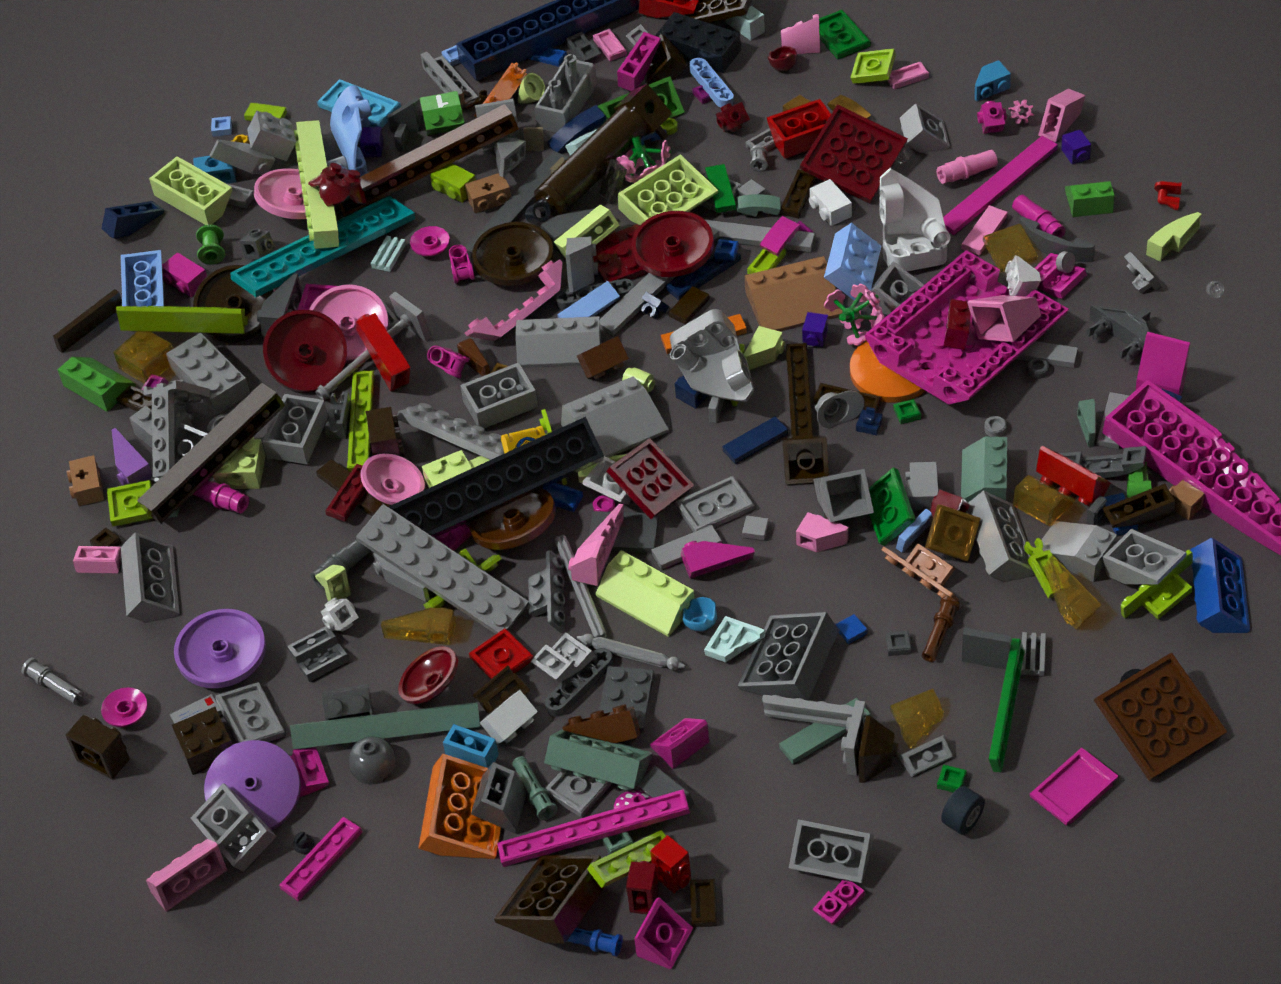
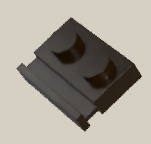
M507 665L477 690L473 697L490 714L517 691L521 690L526 696L530 689Z

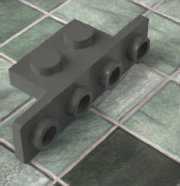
M549 550L546 552V569L528 577L529 614L536 617L547 612L548 624L561 633L565 631L566 620L564 615V562L560 556Z

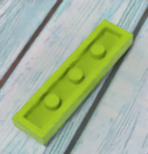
M660 830L591 863L587 870L601 888L628 876L631 861H647L652 863L650 850L665 838L666 835Z

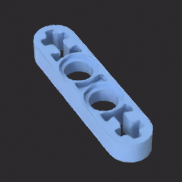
M702 58L692 59L690 61V73L703 86V89L709 94L718 107L728 103L733 105V93L708 62Z

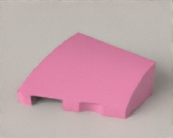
M819 14L813 15V19L803 23L800 21L793 27L781 30L782 46L795 48L797 54L820 53Z

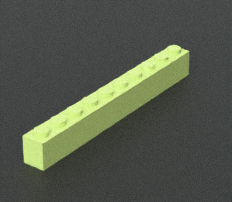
M319 120L296 122L297 130H294L296 139L295 151L309 240L314 242L315 249L339 247L334 205L326 206L320 197V188L308 185L310 180L317 177L327 167Z

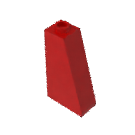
M376 313L361 316L356 321V330L390 392L408 384L411 367Z

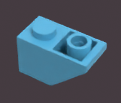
M999 60L981 68L975 84L976 102L1010 88L1011 73Z

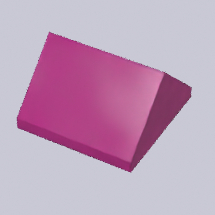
M685 718L653 741L650 746L674 769L709 743L708 723L703 719Z
M656 898L634 938L636 954L640 958L672 969L693 927L661 898Z

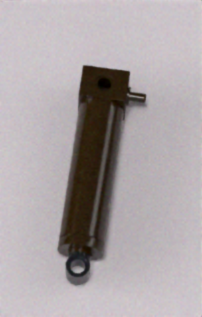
M648 84L632 90L614 107L616 112L534 191L537 202L529 206L525 212L526 219L530 224L543 223L550 218V215L555 217L565 214L617 163L616 159L625 155L634 146L632 138L639 136L641 139L643 136L654 131L662 140L668 137V134L661 125L672 115V112ZM536 209L540 211V218L536 216Z

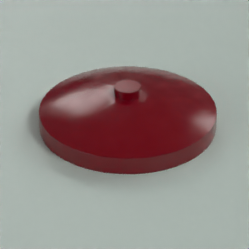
M667 211L650 217L637 228L632 239V251L637 264L646 272L661 277H677L697 270L710 258L714 248L713 233L709 224L700 216L686 211Z
M295 310L279 317L268 329L263 343L264 363L270 375L283 387L296 392H315L320 385L324 387L343 370L347 358L346 339L340 327L327 315L314 310Z

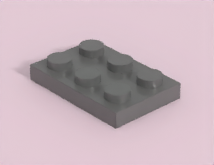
M608 666L599 710H604V713L612 712V708L624 704H626L627 708L634 706L640 731L644 733L654 670Z

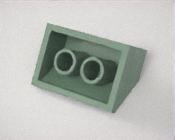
M985 436L962 450L961 497L969 503L984 490L1006 501L1007 437Z

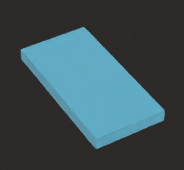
M339 79L317 101L318 107L332 112L341 93L347 87L353 86V84ZM357 86L363 98L368 100L372 116L368 117L370 127H381L382 129L388 122L387 115L399 109L401 103Z

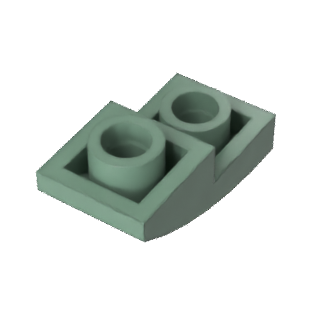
M763 194L738 196L737 212L755 217L758 211L778 215L780 212V197Z

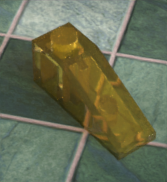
M1052 555L1043 568L1060 614L1066 623L1072 625L1077 630L1097 612L1101 604Z
M428 608L381 622L384 638L443 645L451 644L456 626L454 611L447 608Z

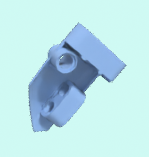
M353 85L347 87L337 99L331 113L330 127L338 147L346 159L348 169L360 172L361 177L367 174L368 171L364 156L357 145L360 141L362 127H370L368 117L372 116L368 100L364 99L359 88Z

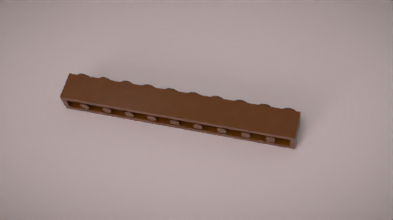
M504 104L359 177L361 179V187L366 196V204H357L350 200V196H348L344 202L336 204L343 217H346L518 130L519 128L513 113Z

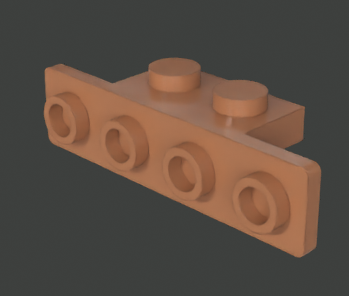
M918 543L906 560H903L886 547L882 548V551L886 554L885 559L894 566L898 563L904 567L902 571L913 578L916 575L921 578L919 582L929 590L934 587L939 591L937 595L941 598L952 597L957 601L959 600L952 592L943 587L955 568Z

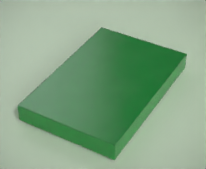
M843 10L819 18L820 40L837 60L871 46V41Z
M894 467L869 487L874 513L869 515L878 542L883 546L916 521L899 470Z

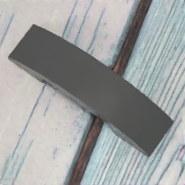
M1022 216L1019 218L1020 236L1039 251L1048 255L1050 253L1059 255L1063 251L1071 252L1075 256V262H1092L1094 260V244L1076 238L1072 243L1039 230L1040 223Z
M1147 447L1124 448L1123 454L1083 457L1081 451L1060 454L1095 474L1108 478L1128 474L1142 468L1145 465Z

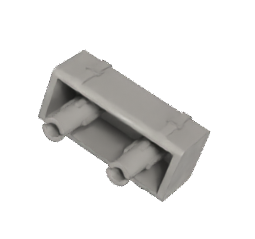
M572 54L564 57V62L559 67L554 78L549 81V86L534 108L537 127H543V130L556 133L571 119L579 115L597 85L595 65L593 63L579 61L574 54L573 59Z

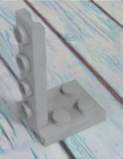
M174 380L173 384L166 385L165 383H160L154 388L144 387V395L152 397L154 478L162 477L175 465L174 404L183 406L185 402H201L202 399L210 397V389Z
M763 695L764 713L768 717L846 727V731H848L847 737H843L841 742V751H844L843 764L846 765L847 775L857 776L859 752L867 716L866 712H864L865 701L856 700L854 707L846 704L837 705L824 701L814 702L801 698L792 699L778 695Z

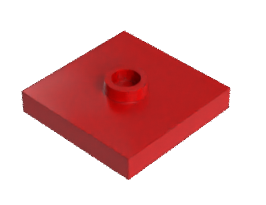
M505 628L469 653L470 659L490 679L507 665L513 673H516L533 659V655Z

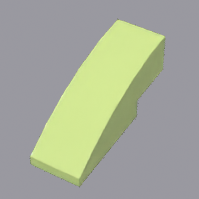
M1197 212L1184 216L1161 228L1148 240L1146 255L1161 262L1171 249L1179 253L1200 229L1202 214Z

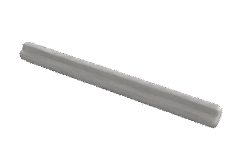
M565 535L557 536L555 544L594 638H606L605 628L586 583L573 581L571 578V571L568 570L570 558L575 556Z

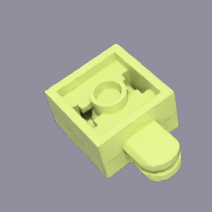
M251 438L213 475L215 482L228 484L232 489H260L266 456L261 439Z
M462 450L423 465L422 470L425 483L430 488L490 459L479 456L468 461Z

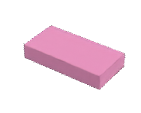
M610 29L593 35L594 42L610 62L627 55L626 49Z
M920 61L891 71L890 78L887 81L895 90L929 78V72Z

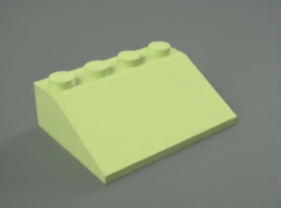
M680 154L619 192L618 209L630 221L641 225L644 221L659 213L667 211L689 212L716 195L718 190Z

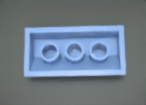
M161 250L121 255L122 306H164Z

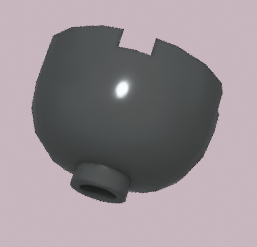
M370 736L359 740L352 747L349 754L351 773L359 782L373 785L384 782L383 779L389 774L391 777L397 766L394 750L387 741L380 737Z

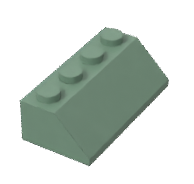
M561 729L550 735L544 763L551 765V768L557 771L570 770L578 777L591 776L596 778V781L599 783L609 784L612 782L618 784V787L621 789L632 790L643 779L653 752Z

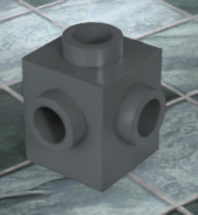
M253 229L240 240L246 259H260L274 250L270 231Z

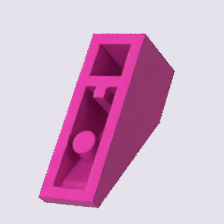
M643 32L617 71L619 87L632 91L640 86L661 42V38Z
M691 541L682 548L681 557L689 579L752 559L755 551L753 547L708 541L698 543L697 541Z

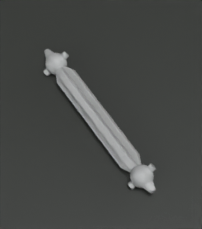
M591 634L577 636V640L586 647L593 646L595 649L605 648L611 654L658 667L667 666L673 671L685 667L677 657L668 658L665 654L603 637L594 638Z

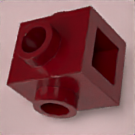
M742 102L733 106L731 103L720 107L721 112L715 114L717 124L723 129V132L727 130L734 132L742 128V123L750 120Z

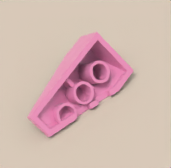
M618 504L577 549L575 557L570 558L568 570L571 571L573 581L598 586L624 520L623 504Z

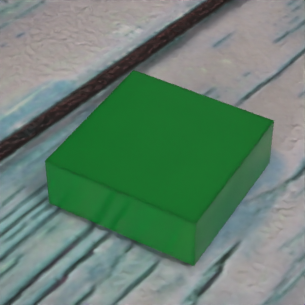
M914 399L893 405L900 424L921 419V413Z
M943 764L937 782V789L954 793L955 790L963 786L967 770Z

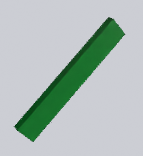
M1012 638L989 754V762L993 772H1001L1003 770L1025 655L1022 641Z

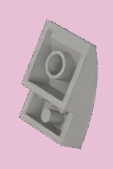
M224 783L191 817V820L206 838L217 843L220 851L233 867L243 872L277 837L262 819Z

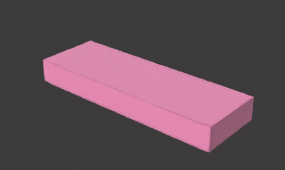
M989 205L963 241L961 249L981 255L1007 218L1008 212Z

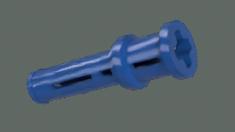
M576 927L567 942L588 946L594 952L599 950L612 953V956L617 957L622 948L623 936L621 934L616 936L606 934L600 929L588 931Z

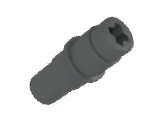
M355 539L335 554L331 553L327 560L311 573V578L320 589H324L315 577L317 574L331 565L343 566L346 574H348V571L357 565V562L372 551Z

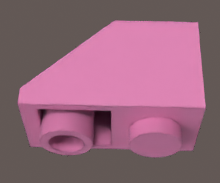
M809 512L796 530V545L816 553L845 545L848 542L847 526L839 522H829L828 519Z

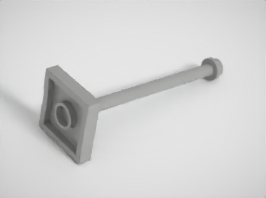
M397 292L391 294L389 298L399 320L398 323L387 331L391 338L406 327L425 342L428 341L432 336L423 311ZM365 350L324 387L320 385L318 390H316L318 397L321 400L329 399L331 397L330 392L371 357L368 350Z

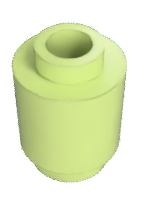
M635 367L626 369L622 381L634 376L647 392L653 390L655 380L652 374Z

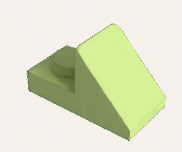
M331 565L315 576L325 588L328 601L333 598L337 600L345 599L351 595L346 570L343 566Z

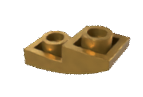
M839 95L827 104L832 111L838 104L867 119L871 116L861 105L843 95Z

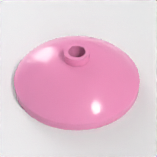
M377 454L367 459L361 469V481L365 489L374 498L385 504L393 505L424 491L425 482L422 473L412 462L401 456Z

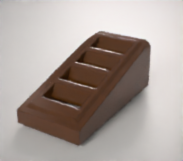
M469 338L457 344L458 353L469 358V361L466 363L481 376L490 374L489 364L473 339Z

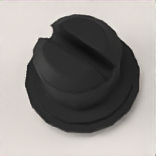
M299 832L293 841L294 850L298 853L309 852L314 847V839L310 835L305 834V832Z

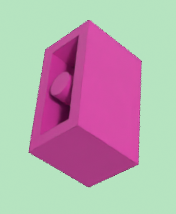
M178 252L162 264L164 282L168 285L171 284L179 292L185 293L190 297L195 295L199 285L207 277L204 268Z

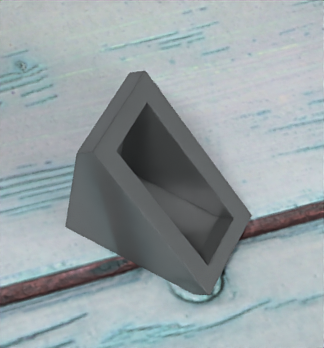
M419 98L413 99L387 115L391 132H396L400 124H406L408 132H419L422 116Z

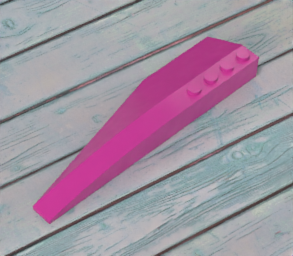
M1149 380L1145 381L1105 417L1102 431L1104 435L1123 449L1146 446L1145 462H1147L1149 468L1175 486L1184 480L1205 493L1203 507L1281 556L1280 499L1257 473H1253L1249 469V464L1244 458L1241 459L1234 452L1235 448L1230 443L1224 441L1218 429Z

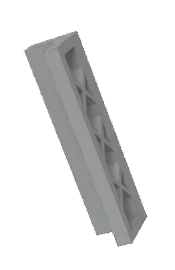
M428 52L421 54L423 69L444 93L458 92L461 109L465 108V104L478 98L476 93L443 56L433 59ZM464 95L471 96L470 98L464 100Z

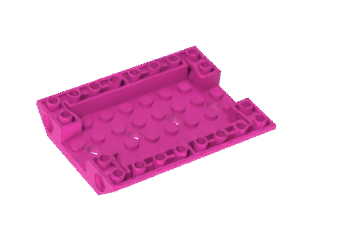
M966 250L865 334V338L879 363L945 403L953 404L972 398L1066 315L1069 309L1034 289L1026 297H1036L1041 316L1014 342L978 339L971 316L965 350L944 347L947 312L951 299L969 301L1000 295L1010 296L1008 287L998 282L1000 269Z

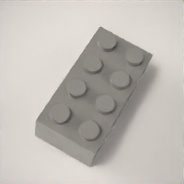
M202 333L197 334L166 353L171 370L180 380L210 389V397L202 399V402L215 416L250 394L246 378Z

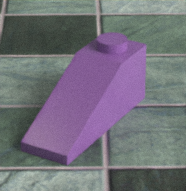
M116 428L112 429L115 464L119 473L116 476L122 485L150 480L152 472L148 462Z

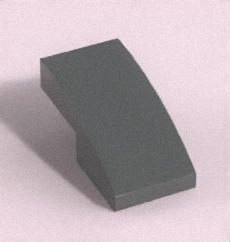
M582 32L565 39V44L581 61L588 62L601 56L592 40L588 41Z

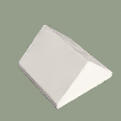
M604 456V460L593 468L582 484L629 505L631 498L606 472L615 461Z

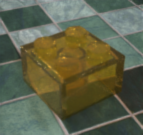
M137 331L113 353L120 370L145 384L151 374L160 376L170 367L166 353L171 351L173 347L171 343L150 331Z

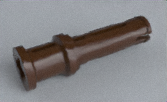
M943 597L940 600L941 607L934 615L935 624L921 655L925 661L935 662L946 631L953 626V617L955 612L959 610L960 603L952 597Z

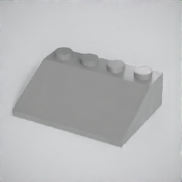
M634 376L562 405L561 425L564 427L586 416L604 456L607 458L640 445L649 438L654 439L668 433L669 430L647 390Z

